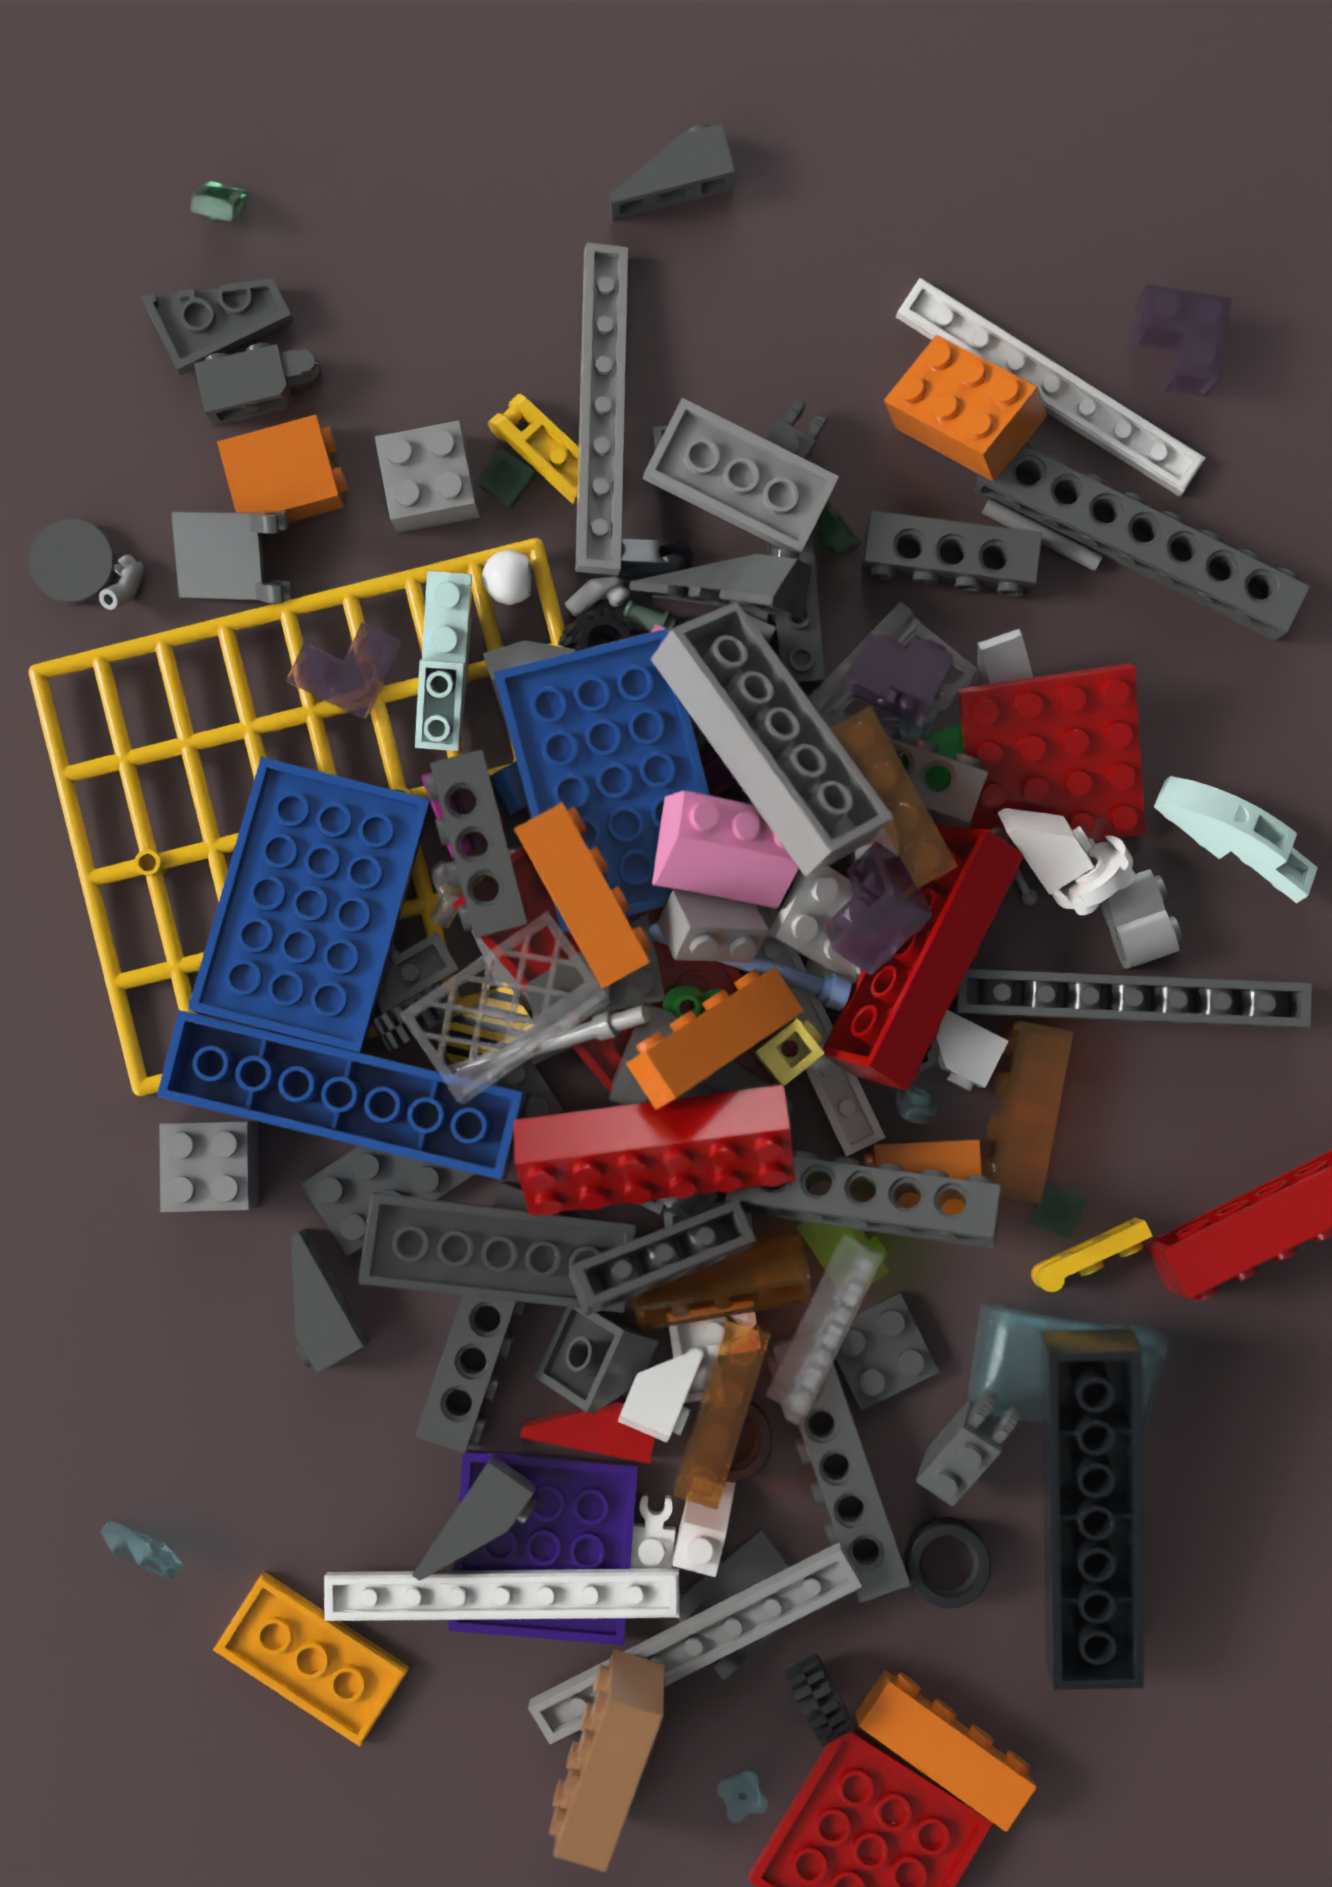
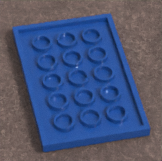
M668 629L494 672L531 819L562 802L566 810L575 807L587 829L586 832L580 834L588 850L597 847L609 871L602 874L610 890L617 886L619 887L631 909L624 913L625 916L665 906L672 890H676L652 885L665 797L681 791H690L710 796L690 715L651 661L652 656L669 634ZM554 903L561 933L570 931Z
M261 757L188 1010L362 1054L429 814L430 800Z

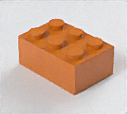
M938 335L933 338L883 400L897 430L992 482H995L1047 417L1038 386Z

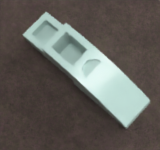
M427 571L422 659L419 663L415 748L459 751L469 662L473 574Z
M1173 776L1168 777L1164 781L1154 808L1196 840L1200 846L1206 848L1218 859H1221L1229 852H1233L1243 863L1253 868L1272 883L1277 890L1283 892L1295 903L1309 896L1318 867L1293 848L1297 836L1294 830L1261 808L1218 788Z

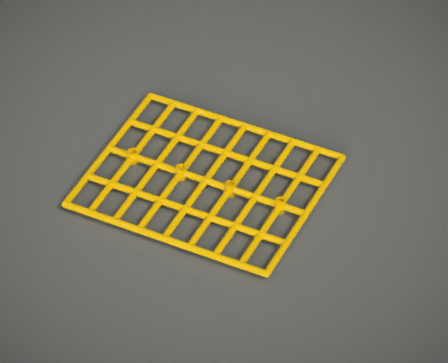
M532 538L286 600L282 603H275L37 663L29 668L28 673L132 1091L135 1095L145 1096L157 1093L162 1074L147 1077L126 989L171 978L179 1010L198 1014L188 1010L193 993L188 974L199 971L204 952L184 957L164 874L168 868L208 858L219 902L228 872L225 854L234 851L239 834L220 837L199 750L244 739L255 779L260 758H267L261 735L307 723L318 771L338 776L323 719L369 707L389 789L429 799L424 786L407 789L386 707L388 702L418 695L419 677L381 686L360 600L405 589L422 653L425 596L422 584L426 583L427 571L473 574L472 594L487 652L504 647L492 599L487 594L483 585L482 572L487 560L497 552L511 549L523 553L530 558L551 640L549 645L564 647L558 645L559 638L565 634L563 632L565 626L544 544L540 539ZM343 604L365 691L319 702L297 616ZM281 620L302 707L257 718L235 631ZM218 636L240 722L194 734L173 647ZM156 652L177 738L132 749L111 663ZM485 660L468 664L467 682L490 677ZM94 668L115 754L69 765L48 679ZM461 739L459 751L446 750L448 758L465 754ZM510 739V743H511V747H512V751H513V755H514V760H513V762H515V761H516V757H515V753H514V750H513L512 742H511V739ZM182 755L203 842L159 853L157 852L136 766ZM510 764L488 769L489 777ZM119 771L139 853L133 860L95 869L74 782ZM527 808L528 814H529V818H530V820H531L530 811H529V808ZM420 843L411 875L417 898L404 901L399 920L421 915L427 937L438 932L447 947L438 910L452 907V904L464 895L462 887L433 893ZM487 848L481 849L476 852L487 851ZM145 875L167 962L121 973L100 886ZM454 974L440 982L457 1013L449 1018L465 1014L498 989L495 988L460 997ZM378 1006L379 1013H380V1016H381V1015H383V1013H382L381 1009H380L379 1006ZM370 1024L366 1039L378 1036L372 1024Z

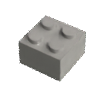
M459 420L375 436L389 517L397 533L480 518L465 437Z
M258 1121L159 1124L160 1212L250 1210L259 1207Z

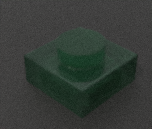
M208 180L191 195V212L205 215L208 220L213 222H232L246 207V190Z
M500 447L476 480V484L512 510L535 479L536 473Z
M1043 1182L1028 1222L1071 1240L1087 1199Z

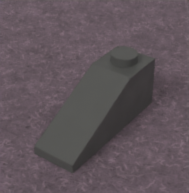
M700 124L692 127L688 132L680 134L609 195L612 220L734 190L735 170L722 124L714 126Z
M303 1229L291 1235L295 1335L300 1342L296 1344V1349L303 1363L307 1367L313 1365L318 1374L361 1349L370 1341L307 1229Z
M492 1455L418 1564L412 1576L420 1581L508 1532L515 1520L523 1524L537 1503L536 1500L531 1498L536 1484Z

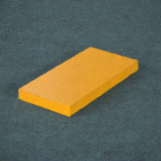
M265 1571L260 1575L213 1651L359 1747L410 1668V1666L343 1622L325 1621V1611Z

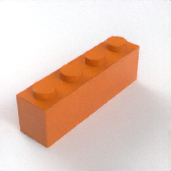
M562 802L514 828L602 989L650 963L646 953L652 950V947L641 927L638 926L632 929L624 913L631 909L619 887L617 886L610 890L602 874L609 871L597 847L588 850L580 834L586 832L587 829L575 807L566 810Z
M776 967L761 976L754 969L734 982L738 991L728 996L723 989L703 1002L702 1005L706 1010L703 1014L696 1017L691 1010L669 1024L673 1033L663 1039L658 1031L636 1046L640 1055L626 1064L655 1109L677 1098L804 1012Z
M884 1669L855 1712L859 1727L1007 1832L1037 1788L1028 1772L1031 1768L1030 1765L1011 1750H1008L1005 1755L993 1747L994 1740L978 1726L972 1724L968 1729L956 1720L958 1714L940 1699L936 1698L932 1703L919 1694L921 1691L920 1686L907 1675L899 1672L897 1677Z

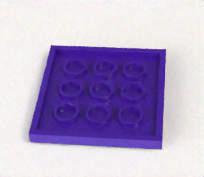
M467 1449L463 1453L459 1504L492 1455L536 1484L531 1498L536 1500L537 1503L523 1524L515 1520L508 1532L454 1561L453 1571L630 1569L638 1463ZM626 1618L449 1620L448 1631L624 1645Z

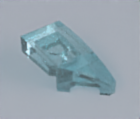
M108 1521L100 1531L114 1555L138 1563L141 1568L173 1579L183 1567L179 1558L169 1547L139 1531Z

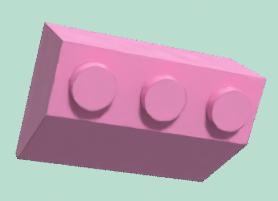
M681 791L665 797L652 885L773 909L779 907L799 867L755 805L690 791Z

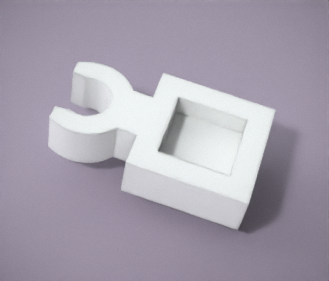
M643 1492L640 1498L639 1510L645 1519V1524L634 1523L630 1569L672 1568L676 1527L663 1526L664 1521L672 1513L671 1495H666L663 1509L652 1511L648 1507L649 1495Z

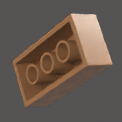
M614 1649L608 1666L600 1665L593 1687V1692L597 1693L594 1703H587L584 1708L579 1730L583 1731L580 1742H572L566 1762V1769H569L566 1780L559 1779L552 1806L556 1808L551 1820L549 1835L556 1836L554 1857L606 1872L663 1717L664 1664Z

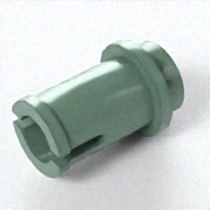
M629 600L623 613L625 617L621 623L626 625L631 621L635 627L633 630L647 634L651 633L656 623L671 631V629L677 626L678 618L671 616V611L669 610L662 613L635 604Z

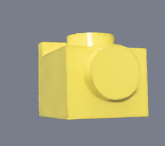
M797 1018L780 1027L763 1042L751 1049V1052L778 1085L784 1086L825 1054L818 1045L823 1041V1038L816 1028L807 1019L801 1023ZM787 1040H792L796 1044V1052L790 1057L784 1056L781 1050L783 1043Z

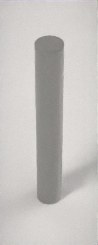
M990 498L981 513L1009 528L1042 532V545L1092 571L1096 570L1103 557Z

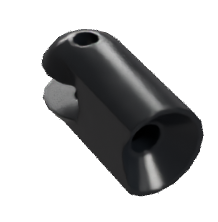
M621 539V570L618 578L639 580L692 568V550L680 541Z

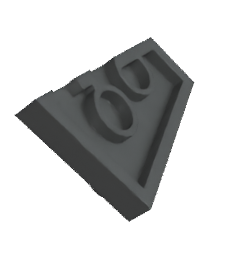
M273 277L222 284L221 288L196 292L193 288L179 290V294L157 297L156 294L141 296L180 375L194 370V363L205 361V358L211 354L229 353L294 321Z
M648 913L629 923L632 929L638 926L641 927L652 947V950L646 953L650 963L602 989L582 952H579L526 983L535 1027L596 1015L610 1010L615 1011L643 1005L644 1002L648 1004L664 1000L665 994L655 946L648 934L650 928Z

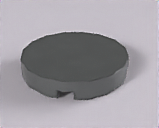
M62 519L46 526L35 538L29 552V570L35 584L48 597L66 605H78L76 603L90 602L99 598L100 592L110 587L116 573L114 570L116 560L110 540L95 525L80 519Z

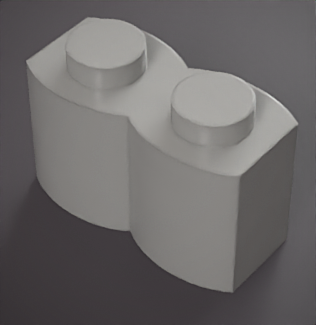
M1151 869L1136 873L1135 880L1130 886L1118 890L1099 904L1110 929L1117 955L1124 969L1180 951L1178 941L1182 940L1180 926L1174 916L1169 917L1165 911L1163 901L1168 898L1167 890L1162 878L1159 875L1154 876Z

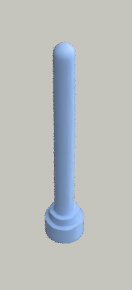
M652 924L648 930L649 937L654 941L667 945L658 924ZM755 956L752 963L717 961L747 972L756 969L760 976L776 967L787 985L816 994V999L821 1000L823 1006L837 1011H841L844 1008L852 985L851 978L832 973L830 976L824 974L822 977H818Z

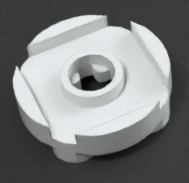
M1105 836L1108 842L1096 844L1090 838L1089 840L1094 848L1087 853L1095 868L1053 892L1051 895L1057 904L1066 909H1074L1078 915H1087L1095 911L1102 901L1111 897L1118 890L1130 886L1134 882L1136 874L1132 869L1133 858L1122 840L1115 836Z

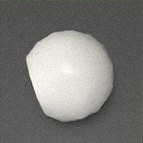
M511 549L497 552L487 560L482 572V581L487 594L495 601L506 605H513L527 599L531 592L530 559L523 553Z

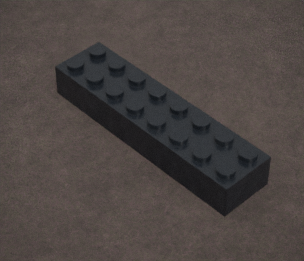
M1133 1329L1041 1331L1046 1662L1053 1690L1144 1688L1143 1350Z

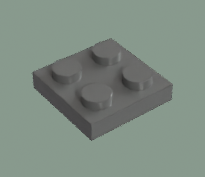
M899 1291L821 1329L861 1411L939 1373Z

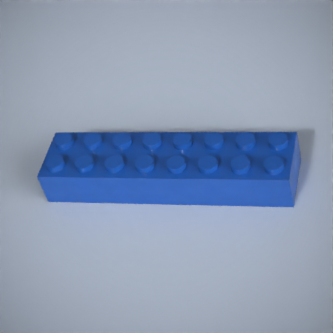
M179 1010L156 1097L504 1180L508 1178L514 1153L513 1120L522 1119L528 1093Z

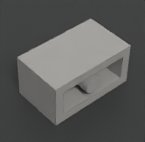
M672 890L657 922L675 960L752 963L769 931L756 905L680 890Z

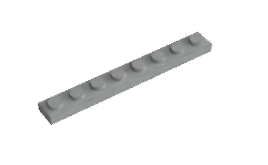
M586 243L584 249L575 572L618 575L621 570L628 247Z
M838 1542L624 1652L664 1664L665 1687L861 1588V1578L843 1546ZM610 1659L529 1700L528 1709L549 1744L579 1730L584 1708L587 1703H594L597 1694L593 1692V1687L598 1669L601 1664L608 1666Z

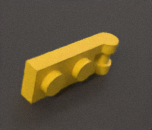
M517 394L508 403L509 409L503 414L497 413L488 421L490 430L497 438L506 441L574 505L577 502L579 447L525 396ZM520 421L529 424L522 432L516 427Z
M1135 1217L1037 1263L1031 1270L1032 1281L1047 1292H1056L1062 1288L1066 1277L1078 1271L1081 1276L1096 1272L1105 1266L1103 1260L1118 1253L1120 1258L1132 1255L1143 1249L1142 1241L1153 1237L1146 1221Z

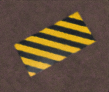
M506 982L436 1034L434 1038L451 1063L454 1064L506 1048L534 1028L535 1024Z

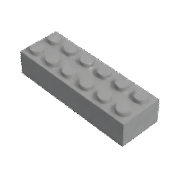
M738 601L671 629L652 656L651 661L805 877L865 846L894 818Z

